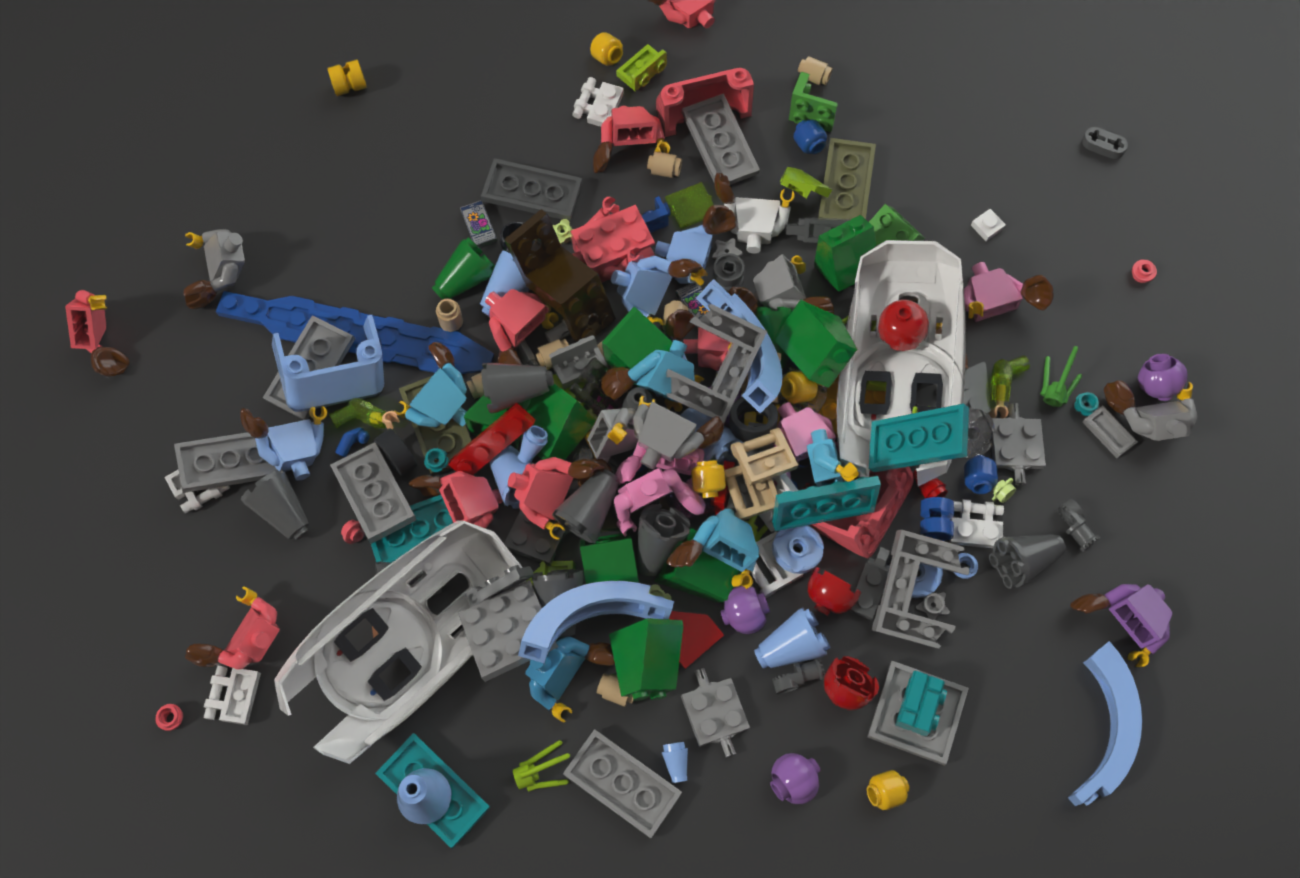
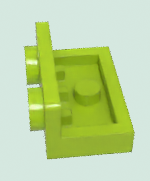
M647 44L616 70L617 77L636 92L641 86H646L655 74L661 73L667 65V52L661 50L658 53Z

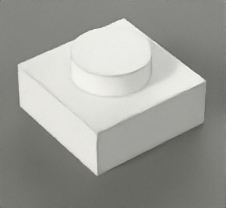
M989 209L974 219L971 226L987 242L1004 230L1006 224Z

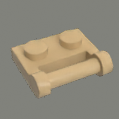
M779 428L770 430L769 434L744 443L736 442L731 444L733 456L738 460L750 486L793 471L798 467V463ZM771 443L777 446L749 457L746 452Z
M740 465L724 471L725 481L737 511L735 513L737 518L744 521L753 516L774 510L775 498L778 493L772 478L750 486ZM743 475L753 503V507L747 509L736 481V477Z

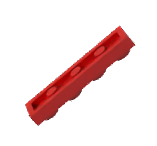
M516 403L453 456L448 465L456 472L463 471L474 475L534 425L535 419Z

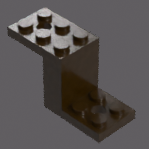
M539 210L504 239L526 287L563 316L574 343L592 335L595 337L616 319L598 273L561 246L550 218L545 211Z

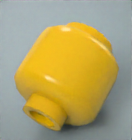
M602 32L592 40L590 52L594 59L606 66H611L621 59L623 45L616 37L607 32Z
M801 370L792 371L783 377L780 391L782 396L792 404L809 402L817 394L818 383L809 380Z
M717 460L697 462V466L692 468L693 490L696 493H702L703 498L718 497V491L725 489L724 467L717 464Z
M889 770L874 775L870 779L866 789L867 796L873 806H877L881 810H889L906 802L909 784L904 776H901L894 770Z

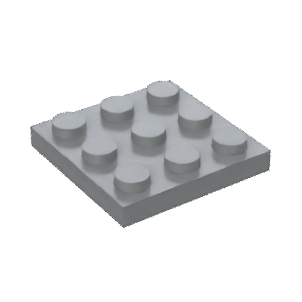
M530 580L458 613L484 682L530 661V659L518 656L521 640L527 627L535 615L542 609ZM556 641L549 651L558 648Z
M891 661L867 738L945 766L969 688ZM913 671H919L944 680L943 689L947 690L943 706L938 704L936 715L940 716L938 726L935 731L931 730L927 736L895 725L907 684Z

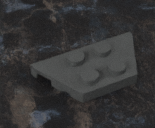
M985 362L965 370L963 403L969 407L968 423L991 412ZM932 384L916 392L915 406L936 407L938 384Z

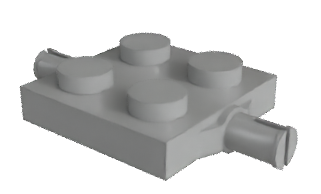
M1010 403L1008 404V418H992L989 421L992 459L996 463L997 468L1014 471L1015 485L1019 486L1020 484L1022 486L1026 484V470L1043 469L1046 466L1041 419L1019 417V404Z
M705 668L696 670L694 673L700 686L694 691L682 694L681 699L699 747L710 743H721L725 757L733 756L736 752L731 738L738 733L750 729L733 681L729 678L720 682L709 683Z

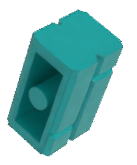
M913 671L910 675L895 725L923 736H927L931 730L935 731L940 716L936 715L938 704L943 706L947 695V690L943 689L945 681L919 671Z

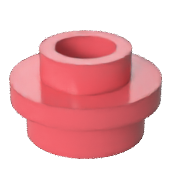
M1139 260L1132 267L1133 278L1140 283L1152 281L1157 274L1156 266L1149 260Z
M356 520L348 521L341 530L343 539L348 544L361 541L365 535L359 521Z
M174 704L162 706L156 714V724L165 731L175 730L183 720L181 708ZM173 713L174 719L171 722H167V716Z

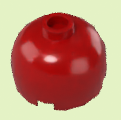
M898 300L886 306L880 315L878 324L880 339L889 344L890 348L899 351L917 348L919 343L926 339L929 328L926 311L919 304L911 300Z
M816 567L809 579L807 590L810 599L816 603L814 609L827 616L830 612L842 614L852 609L858 601L861 592L857 589L854 594L851 591L852 589H850L851 585L827 571H824L823 575L819 574L821 572L820 568Z
M843 656L841 660H838V658L834 659L824 676V689L829 699L836 706L847 710H858L869 704L877 695L879 690L877 678L874 677L872 679L868 674L870 669L859 660Z

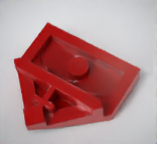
M671 611L670 620L683 621L679 664L682 668L686 669L722 638L724 634L707 614Z

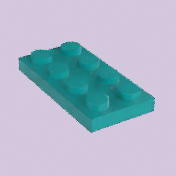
M963 403L872 421L869 469L873 472L967 457L969 407Z
M865 476L851 482L837 481L831 485L811 486L805 490L785 491L778 494L775 498L772 520L774 530H785L873 513L881 486L878 476Z
M442 495L411 505L410 508L417 519L416 521L371 544L376 562H394L422 541L453 523Z
M413 733L375 774L397 794L401 781L409 773L422 768L434 769L440 772L448 780L452 790L448 811L439 820L427 825L451 849H454L491 807Z

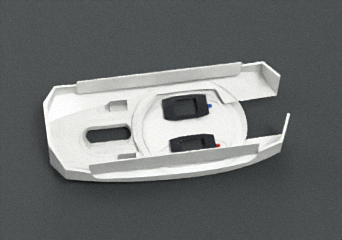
M886 240L860 257L846 327L858 350L839 374L836 413L841 466L844 467L851 462L859 472L857 477L859 478L869 477L872 421L912 414V409L916 404L917 383L938 384L936 407L916 406L918 408L917 413L963 404L966 322L961 259L936 241ZM903 296H914L918 298V304L926 311L929 328L927 337L913 350H894L890 348L889 344L880 339L878 332L880 315L885 307L892 302L898 301ZM872 320L877 321L876 332L871 331ZM937 323H942V334H936ZM867 381L887 382L885 404L865 403ZM952 459L921 464L920 468L916 469L918 486L947 473Z
M459 520L443 528L400 556L367 581L329 613L308 634L288 658L274 680L280 710L288 716L292 715L288 702L317 677L318 683L329 701L338 709L348 714V716L313 748L325 756L350 764L370 748L373 743L414 713L473 655L463 627L454 636H451L462 625L458 613L470 608L465 594L473 587L480 586L484 588L486 586L485 582L491 578L503 577L505 575L504 571L512 566L519 565L520 568L523 567L494 531ZM422 572L424 575L410 586L409 582ZM457 573L463 574L468 580L469 588L440 614H433L427 606V600ZM366 618L379 634L358 652L345 635ZM399 657L411 674L391 691L378 675Z

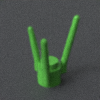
M1078 346L1073 347L1060 381L1052 382L1051 385H1049L1050 357L1047 356L1045 358L1043 388L1040 395L1044 396L1043 401L1046 404L1054 407H1061L1063 404H1067L1069 396L1081 380L1082 374H1078L1066 390V385L1064 384L1076 357Z

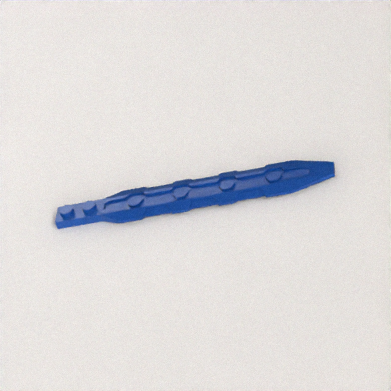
M223 291L216 309L218 316L263 325L271 334L279 333L280 339L296 343L312 315L353 335L355 340L348 351L350 353L356 354L358 345L367 340L363 326L369 314L360 313L359 310L346 307L337 308L318 304L314 300L288 296L273 300H263ZM372 315L382 349L383 362L400 363L418 367L422 371L435 373L439 367L428 348L433 342H439L451 351L455 362L454 367L461 374L481 372V369H484L482 363H492L494 353L457 331L448 332L439 327L433 326L429 328L406 323L402 319L383 318Z

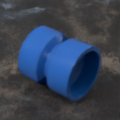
M930 497L921 500L920 516L924 520L920 522V535L941 541L951 540L954 537V522L950 520L954 517V501L943 497Z

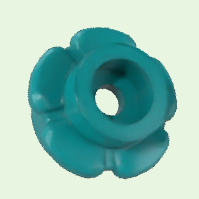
M1082 393L1076 397L1074 407L1083 416H1089L1099 408V400L1093 393Z
M438 448L429 450L424 460L425 467L431 469L432 472L442 471V468H446L449 463L447 453Z

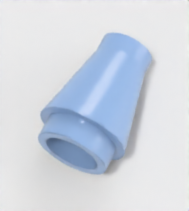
M531 426L524 432L518 459L525 464L532 463L535 456L547 444L548 435L543 428Z
M684 742L663 745L664 752L661 753L669 771L671 782L687 781L688 748H685Z

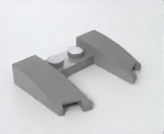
M709 304L710 311L700 319L694 316L690 323L732 344L711 388L667 369L666 377H671V393H667V397L711 418L718 416L724 423L767 331L713 304Z
M897 530L891 551L892 560L881 603L877 606L872 631L939 649L941 646L935 641L945 630L953 633L956 626L908 613L920 563L969 575V568H961L958 556L959 551L965 550L964 547L909 531Z

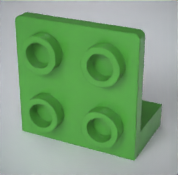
M801 72L792 93L789 120L797 124L803 120H817L825 131L832 132L838 103L809 95L812 86L808 84L810 74Z
M887 204L869 221L874 226L876 246L886 240L923 241L925 239L903 216Z

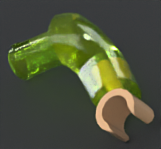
M1025 355L1009 361L1000 359L994 363L991 373L992 401H997L996 407L991 409L989 413L991 419L996 418L997 411L1001 414L1000 418L1007 417L1009 411L1004 402H1009L1012 375L1030 369V364L1024 365V363L1029 362Z
M360 398L350 399L349 405L329 414L336 428L354 418L361 420L371 427L391 428L392 430L394 428L392 422H400L395 411L386 412Z

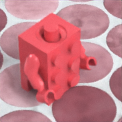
M606 197L603 200V208L584 226L571 230L573 250L575 252L573 255L598 273L602 283L610 280L615 270L625 272L629 262H638L640 259L655 256L651 246L655 245V241L637 206L633 205L619 211V205H612L615 202V199L612 197Z

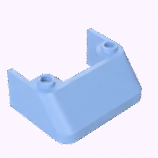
M367 315L363 326L367 340L358 345L356 351L358 362L309 371L307 361L302 356H284L279 333L273 334L272 348L286 403L291 410L303 412L310 410L311 407L317 409L321 408V406L326 407L364 399L381 393L385 384L382 349L372 315Z

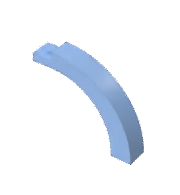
M714 279L696 297L708 311H710L708 305L713 304L764 329L748 306L735 293L731 296ZM767 333L748 371V385L742 395L759 413L778 396L782 386L780 360Z
M602 581L570 589L548 602L535 615L521 640L518 656L545 664L549 650L557 638L568 628L584 619L605 614H626L645 619H669L674 601L649 594L650 585L628 581Z
M1110 641L1083 662L1094 675L1105 695L1110 713V738L1105 756L1096 771L1068 797L1074 806L1083 803L1086 806L1099 796L1097 792L1102 797L1110 795L1128 774L1139 748L1142 713L1138 690L1127 664Z

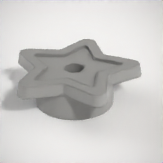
M734 238L727 242L716 240L717 250L712 258L717 259L720 255L726 254L725 250H729L728 253L742 256L743 253L735 247Z
M944 592L939 594L931 593L923 597V601L916 606L917 610L925 612L928 618L935 620L938 615L950 613L945 606L946 593Z

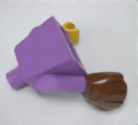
M1122 584L1106 594L1090 593L1070 603L1072 609L1086 614L1111 606L1109 608L1111 613L1141 649L1144 648L1142 651H1132L1128 655V660L1132 661L1138 656L1140 657V661L1135 667L1147 666L1149 655H1154L1170 638L1169 621L1172 611L1164 602V592L1160 589H1153L1151 585L1147 584L1140 588L1137 584Z

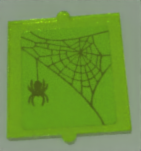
M702 182L665 196V200L671 209V216L675 217L680 229L702 221L707 209L714 205L712 196L708 195Z

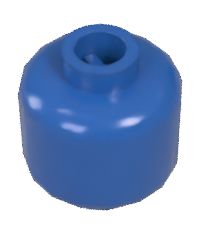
M803 120L797 124L793 138L804 153L817 154L826 146L827 133L817 120Z
M978 455L968 460L964 465L966 487L976 494L990 492L998 483L997 465L994 460L983 455Z

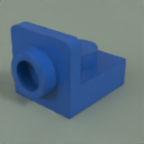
M659 196L654 198L655 210H649L641 215L650 233L669 226L668 216L671 215L667 203H662Z

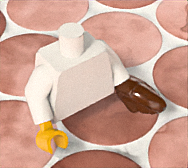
M716 173L714 180L716 194L736 216V227L731 232L737 234L739 242L747 243L746 250L749 253H759L761 251V244H770L772 237L778 236L786 227L791 209L789 203L795 198L794 191H792V197L789 200H785L783 197L785 189L781 191L782 205H780L779 200L739 197L735 199L728 176L723 175V173Z

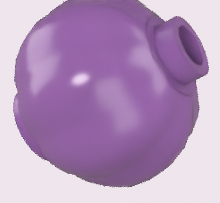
M1156 354L1150 357L1141 367L1138 374L1139 387L1146 394L1153 398H1158L1160 401L1171 400L1174 397L1173 395L1180 393L1187 382V369L1183 363L1168 354Z
M738 586L732 589L728 600L724 603V610H721L720 613L725 625L730 624L737 632L742 634H752L763 628L767 621L765 614L769 613L770 609L764 593L757 594L756 589L753 587L745 589L744 586Z
M795 753L785 754L779 757L772 767L773 781L770 782V785L781 801L786 799L792 804H805L811 801L818 792V773L821 770L813 758L806 759L802 755Z

